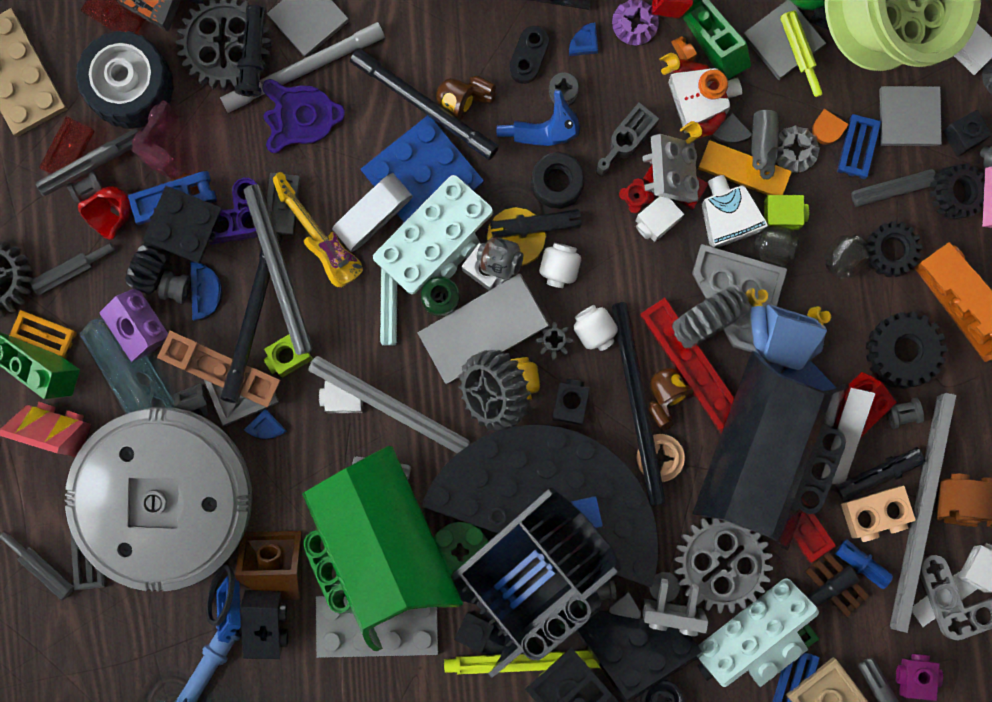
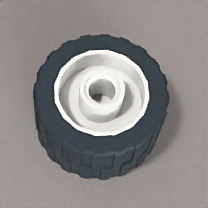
M113 31L112 33L100 35L101 37L90 42L89 46L83 50L81 58L77 63L76 82L78 83L80 95L90 108L110 125L130 129L133 127H144L148 123L151 124L165 112L167 105L170 104L172 99L171 95L174 85L172 82V72L168 68L169 65L155 45L142 35H137L131 31Z

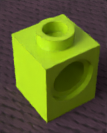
M768 195L764 200V219L768 225L765 230H800L804 222H808L809 205L804 204V195Z
M290 334L264 349L267 354L264 361L272 374L277 372L282 378L313 360L310 353L303 355L295 353ZM286 348L292 349L293 359L289 363H280V352Z

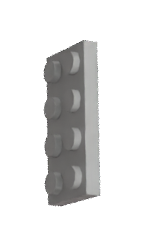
M344 595V605L347 606L348 600ZM316 596L317 658L438 655L437 607L410 609L375 626L374 629L383 649L373 651L366 644L354 614L335 613L329 608L324 596Z

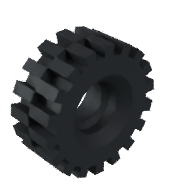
M900 312L891 315L876 325V328L869 335L870 341L866 343V349H869L866 359L867 362L871 361L872 367H870L872 373L877 372L879 375L877 379L881 382L887 381L889 383L888 386H899L900 389H907L930 381L933 376L940 372L939 367L946 360L943 357V353L947 352V345H942V340L945 339L944 334H938L936 329L939 326L935 322L929 323V317L925 315L917 316V312H910L908 314ZM910 339L915 342L918 353L914 360L906 362L898 358L895 347L899 340Z

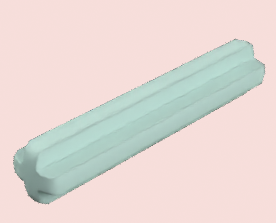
M381 268L380 342L384 346H393L397 343V282Z

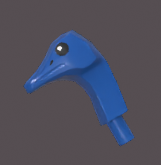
M555 90L554 111L548 121L537 124L515 121L514 125H497V137H514V142L554 146L567 143L578 137L580 124L577 114L566 103L562 91Z

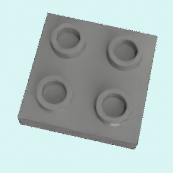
M663 134L651 136L652 153L644 155L643 162L653 164L654 182L646 184L645 191H652L656 196L687 203L698 201L699 182L696 176L697 153L694 143L687 144L685 140Z
M662 578L657 601L643 599L642 614L644 622L649 623L650 628L666 631L668 627L678 628L680 633L689 636H697L698 632L706 633L708 619L702 608H696L699 591L698 585L691 584L687 606L666 602L668 579Z

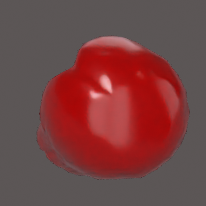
M114 186L98 190L88 199L79 202L77 206L84 220L97 233L108 240L115 238L117 232L133 213L127 193ZM111 206L119 212L120 216L110 211Z

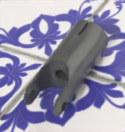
M760 110L753 115L751 143L753 167L756 170H760V176L763 179H770L774 175L778 154L780 116L772 110Z

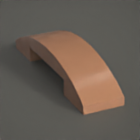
M169 331L157 357L222 388L232 363L231 358L172 331ZM246 366L245 379L240 396L268 408L281 380Z

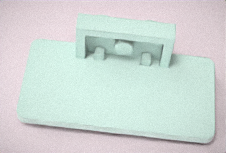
M452 175L373 254V259L409 294H415L431 277L443 276L451 278L454 275L457 266L464 259H467L480 243L475 232L492 216L493 209L461 179Z
M785 578L759 597L755 603L750 604L699 644L698 647L702 651V656L698 659L723 687L729 686L746 671L749 672L754 681L761 687L808 650L797 631L817 617L819 610L790 579Z

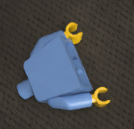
M754 288L746 291L745 294L749 299L748 301L753 306L750 312L755 350L776 372L781 374L784 366L796 370L803 369L807 362L822 352L827 332L823 324L828 323L831 319L829 311H821L820 306L812 307L806 316L767 304L765 308L762 306V303L768 299V292L765 289L758 291V300L755 297Z

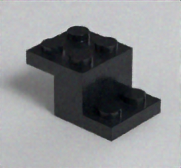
M572 647L525 688L536 702H619Z

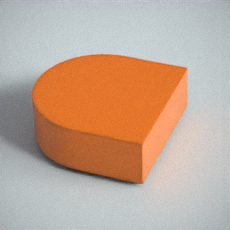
M823 109L813 124L812 134L817 136V142L820 144L830 145L841 137L849 124Z

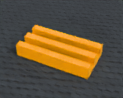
M20 310L9 336L66 359L67 351L71 348L73 337L75 338L77 332ZM26 318L66 334V337L63 340L23 324V320ZM22 329L62 346L59 351L21 336L18 332Z

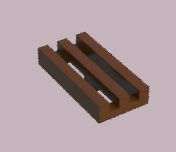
M829 552L819 557L804 571L818 587L825 583L814 572L817 568L827 579L834 576L824 566V561H827L837 573L844 570ZM857 583L851 587L858 595L856 598L847 590L841 593L850 603L847 607L837 596L830 599L845 617H848L863 600L869 597Z

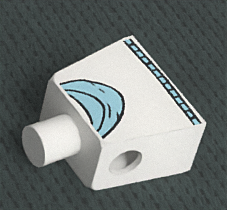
M725 175L717 176L708 181L713 196L704 199L702 209L710 247L720 248L761 233L768 227L767 222L744 185L730 189Z

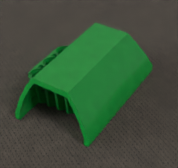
M387 446L302 493L317 530L310 532L306 536L304 549L326 602L335 613L354 614L366 644L373 651L383 649L374 629L375 626L410 609L460 607L464 605L393 446ZM321 541L325 546L323 551L320 548ZM333 567L337 574L335 578L332 577ZM344 595L348 600L347 606L344 605Z

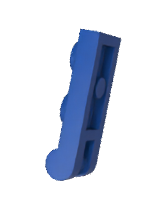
M198 172L128 195L136 224L141 225L151 221L150 216L154 213V207L156 208L165 185L188 195H191L190 187L198 186L199 194L193 195V197L209 203L216 202L215 191H211L209 182H211L209 172Z

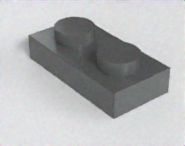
M270 173L266 204L275 232L284 235H294L296 216L285 201L281 202L273 182V177L277 173ZM285 174L287 182L296 192L294 195L298 199L300 176Z

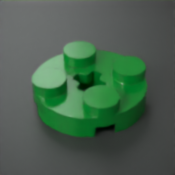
M466 522L448 524L439 530L434 537L450 575L456 572L488 543L487 538L480 529ZM458 543H463V548L469 549V555L464 556V561H458L457 556H452L451 551L457 548Z

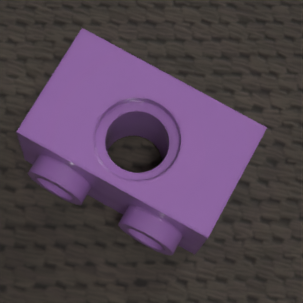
M135 288L115 296L99 312L131 362L153 353L167 338L168 332L141 291Z

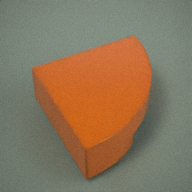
M681 36L671 41L680 59L695 60L697 52L692 44H686L685 37Z

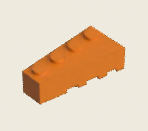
M948 242L914 268L984 362L992 360V290L968 264L962 251L957 246H953Z

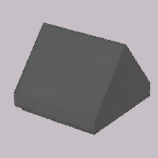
M625 592L608 609L611 614L636 619L640 618L641 615L629 592Z

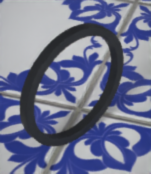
M222 565L217 570L209 588L206 616L208 623L213 626H219L224 621L233 599L235 575L233 568L229 565ZM227 571L229 587L226 602L221 614L214 620L212 603L215 588L223 572Z

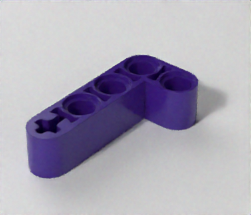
M241 178L234 183L232 187L234 209L222 210L217 222L218 224L220 221L227 220L229 221V228L223 233L216 232L214 241L212 243L209 242L208 245L258 237L255 227L251 229L245 228V221L251 216L247 200L241 199V193L247 186L257 184L254 180Z

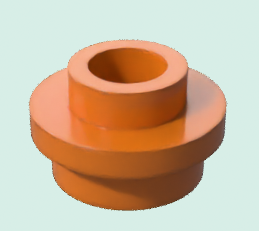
M708 70L699 79V91L707 99H719L724 96L728 89V79L719 70ZM715 81L718 84V88L716 90L710 89L708 82Z

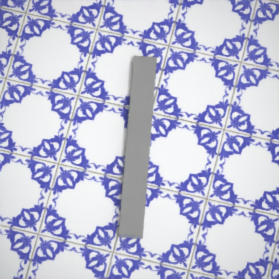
M944 393L938 395L936 399L924 457L925 464L922 467L913 510L916 521L911 522L890 622V629L908 633L956 399L954 394Z

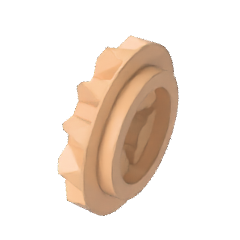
M656 434L653 435L656 454L660 449V445H662L663 454L668 456V458H673V460L663 462L660 469L662 482L675 478L681 472L685 456L682 446L676 439L669 435ZM638 449L636 455L639 470L644 474Z

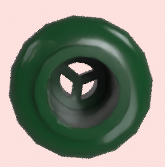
M443 276L434 277L423 285L421 301L428 313L436 317H445L457 309L460 302L459 290L451 279Z

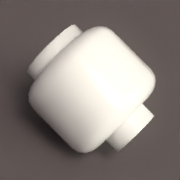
M554 243L553 247H547L544 250L539 272L543 277L547 278L546 284L564 288L565 283L570 284L576 281L581 264V256L576 253L577 248Z
M592 305L575 317L577 321L574 324V331L585 348H598L600 351H603L615 342L613 337L618 332V328L605 308H596L595 305Z

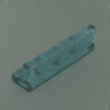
M102 317L90 321L80 332L81 338L126 413L153 407L151 403L152 396L162 400L165 407L175 408L172 397L148 357L144 356L134 362L125 359L121 353L122 347L115 336L109 333ZM137 371L147 375L150 380L149 387L138 382L136 378Z

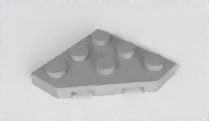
M701 244L692 275L706 299L732 285H738L745 293L747 290L754 288L755 297L758 300V291L765 289L768 292V299L762 303V306L766 308L767 304L777 306L787 269ZM749 311L742 318L723 330L733 347L752 352V350H756L751 328V312Z

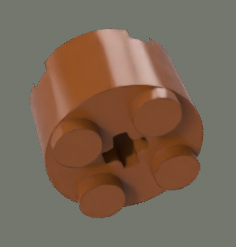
M951 474V478L942 479L939 483L937 520L944 519V523L966 527H977L981 521H987V527H992V478H981V481L970 480V475Z

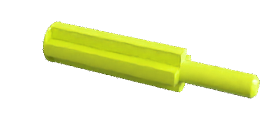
M796 10L787 12L780 16V20L800 72L806 73L814 96L819 97L822 95V90L813 69L817 65Z

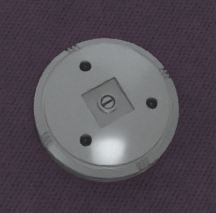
M172 407L139 409L122 415L98 429L77 453L70 468L65 489L67 490L65 494L67 496L65 500L67 503L65 506L67 522L77 546L87 560L97 570L119 584L138 590L147 591L150 589L151 591L157 590V592L160 590H177L191 586L210 576L220 568L233 554L246 532L253 500L251 479L247 465L230 437L210 420L193 412Z

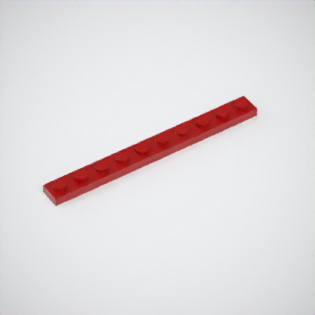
M663 298L639 316L685 383L691 386L694 396L722 434L734 397L699 346L684 348L682 343L677 340L672 325L679 317L666 298ZM802 497V501L804 502V504H806V505L808 506V504L806 503V501H805L804 498ZM802 511L793 540L808 562L812 563L836 545L815 514H807Z

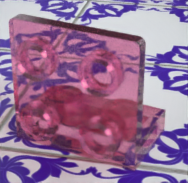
M163 100L159 106L156 105L151 110L148 116L149 122L143 131L140 130L135 135L131 150L143 164L174 181L179 170L173 164L175 160L168 156L169 153L161 148L179 117L170 104Z

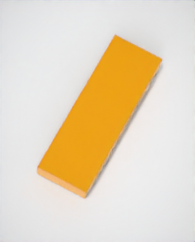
M710 140L698 167L699 170L715 176L725 175L726 180L741 186L744 185L765 195H783L792 172L775 165L774 175L770 179H763L760 176V170H756L753 167V156Z

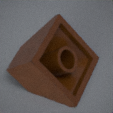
M245 532L239 546L235 573L236 580L252 590L281 591L282 600H300L302 585V532Z

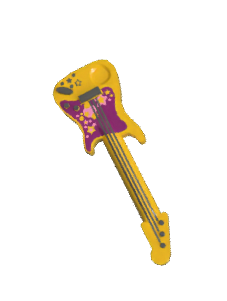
M278 172L273 177V182L281 202L285 201L311 235V237L308 236L303 242L309 250L319 257L331 283L336 287H344L355 280L363 271L360 261L340 244L334 232H331L328 238L325 236L294 195L296 192L287 182L285 174Z

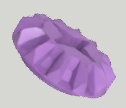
M628 0L620 4L613 14V30L616 36L624 43L642 45L655 36L658 29L659 16L652 14V5L647 4L644 0ZM640 12V21L644 22V24H638L634 32H631L632 22L627 19L634 18L635 14Z

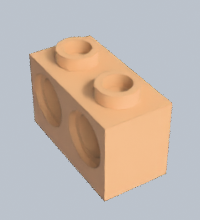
M905 486L894 487L841 503L851 537H861L862 542L879 538L878 532L890 529L891 533L908 529L907 523L916 521ZM891 502H894L899 507V515L895 519L890 518L887 514V507ZM862 511H866L871 517V523L866 528L862 527L858 522V516Z

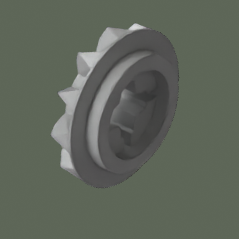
M796 125L784 128L779 133L776 163L780 167L794 173L808 170L818 158L820 147L818 146L817 136H814L808 128H801ZM795 138H797L800 147L808 148L800 151L797 160L794 151L784 149L791 147Z

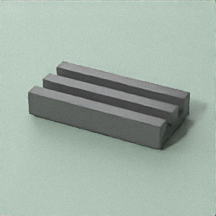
M70 531L74 590L106 587V576L99 570H97V582H94L93 565L86 557L87 583H82L80 549Z

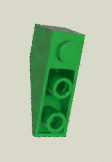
M0 332L1 368L43 399L73 396L80 372L79 368L60 355Z

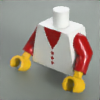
M668 53L659 58L660 61H665L668 65L661 69L662 74L666 75L674 72V74H671L668 83L682 124L680 132L684 131L685 134L689 133L691 136L686 140V143L690 144L697 138L713 135L726 120V114L730 109L728 98L742 95L739 79L728 80V89L721 98L715 100L707 99L700 93L698 82L704 72L718 70L717 68L711 69L706 64L679 59L674 53ZM715 81L708 82V87L716 90L718 84Z

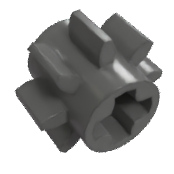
M553 322L552 329L547 331L545 328L541 331L544 335L543 338L535 340V343L543 344L544 348L541 350L540 355H544L546 352L551 353L552 360H555L556 353L561 352L563 355H567L568 351L564 348V345L573 342V339L565 337L568 327L562 330L557 329L556 322ZM551 334H556L557 339L562 340V342L558 343L557 348H551V343L546 342V340L550 339Z

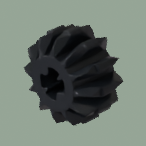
M147 243L142 244L134 254L126 271L125 279L127 285L141 291V293L143 292L148 295L153 293L158 288L162 275L169 266L170 254L168 251Z

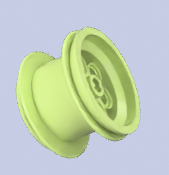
M825 0V13L830 33L836 45L850 61L867 70L886 71L897 68L902 64L913 67L931 66L953 57L966 45L975 30L979 18L981 0Z

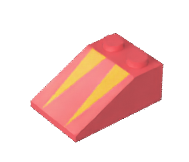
M38 402L37 407L26 405L0 429V436L54 453L76 457L86 442L91 424L83 422L84 415L66 411L65 416L54 413L56 407Z

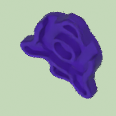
M273 79L265 80L262 85L263 92L276 104L274 110L264 113V120L272 130L266 143V147L271 153H278L285 146L294 143L311 144L318 142L329 133L335 124L344 119L345 112L343 107L332 102L318 88L303 85L289 88Z

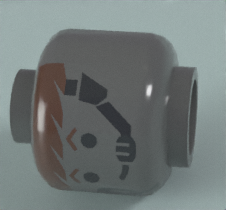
M496 236L491 237L486 244L482 243L477 252V260L480 261L482 272L505 280L509 279L512 275H517L523 263L524 255L520 252L519 245Z

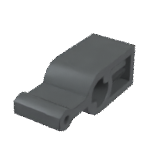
M638 102L614 131L610 141L611 152L606 158L599 160L596 173L603 177L608 173L609 166L616 158L625 159L633 155L656 128L659 118ZM626 138L631 142V146L629 147L625 144L623 147H620L616 140L623 141Z

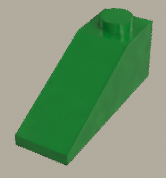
M693 0V5L682 15V18L712 65L724 73L727 79L751 67L748 47L744 39L709 0Z

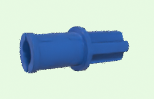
M845 539L839 546V550H836L835 554L855 568V573H862L881 589H885L891 583L892 574L871 559V554H865L848 539Z

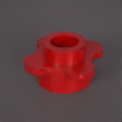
M639 178L634 179L632 184L627 188H622L619 192L620 199L626 201L631 213H639L642 206L651 204L654 200V194L645 191L644 181ZM634 194H639V198H634Z

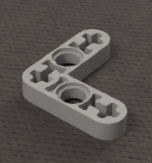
M937 555L925 556L922 560L920 577L942 634L949 639L962 640L992 629V597L964 607L946 560ZM931 560L933 564L940 565V569L936 573L939 580L946 579V584L931 586V582H937L935 575L926 571L930 567ZM944 588L949 590L952 595V600L947 606H941L936 599L938 591ZM982 607L987 608L991 613V619L985 625L979 624L975 617L977 610ZM951 619L958 622L968 619L974 627L971 630L970 625L960 626L958 634L955 631L948 630V626L952 625Z

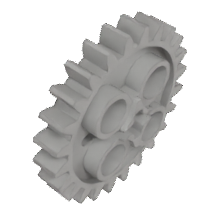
M712 518L709 525L705 519H701V529L691 525L690 529L693 535L683 534L681 536L687 544L685 546H676L679 551L683 552L682 557L674 558V561L682 563L681 568L674 570V573L683 574L684 576L678 584L680 586H689L685 596H689L691 584L698 585L699 591L696 605L705 600V610L709 611L712 605L716 604L717 613H722L724 605H727L729 612L734 613L736 603L742 609H746L745 599L755 603L757 600L753 593L755 591L765 592L760 586L761 581L770 582V579L764 575V571L773 570L772 566L765 564V560L771 558L772 554L763 553L762 551L768 546V542L759 543L757 540L761 534L757 532L751 534V530L722 520V523H720L719 519ZM722 534H727L732 539V546L727 551H722L717 545L718 537ZM740 545L744 547L741 553L727 562L729 568L727 571L719 569L708 581H702V578L719 565L718 557L728 558ZM699 553H704L709 558V566L705 570H698L694 565V559ZM742 557H747L752 565L751 570L747 574H741L737 569V563ZM721 576L725 577L729 582L728 590L723 594L717 593L714 589L715 580Z

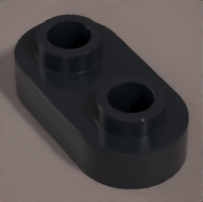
M530 26L524 29L520 35L510 61V75L518 83H530L538 75L549 45L548 34L543 28ZM532 36H537L540 39V41L536 44H532L529 41V38ZM525 62L530 67L527 70H521L519 65Z

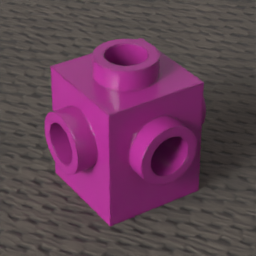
M911 654V659L902 658L901 665H898L896 669V682L900 684L899 695L906 698L937 701L938 688H941L943 683V671L939 669L940 663L932 662L929 655Z

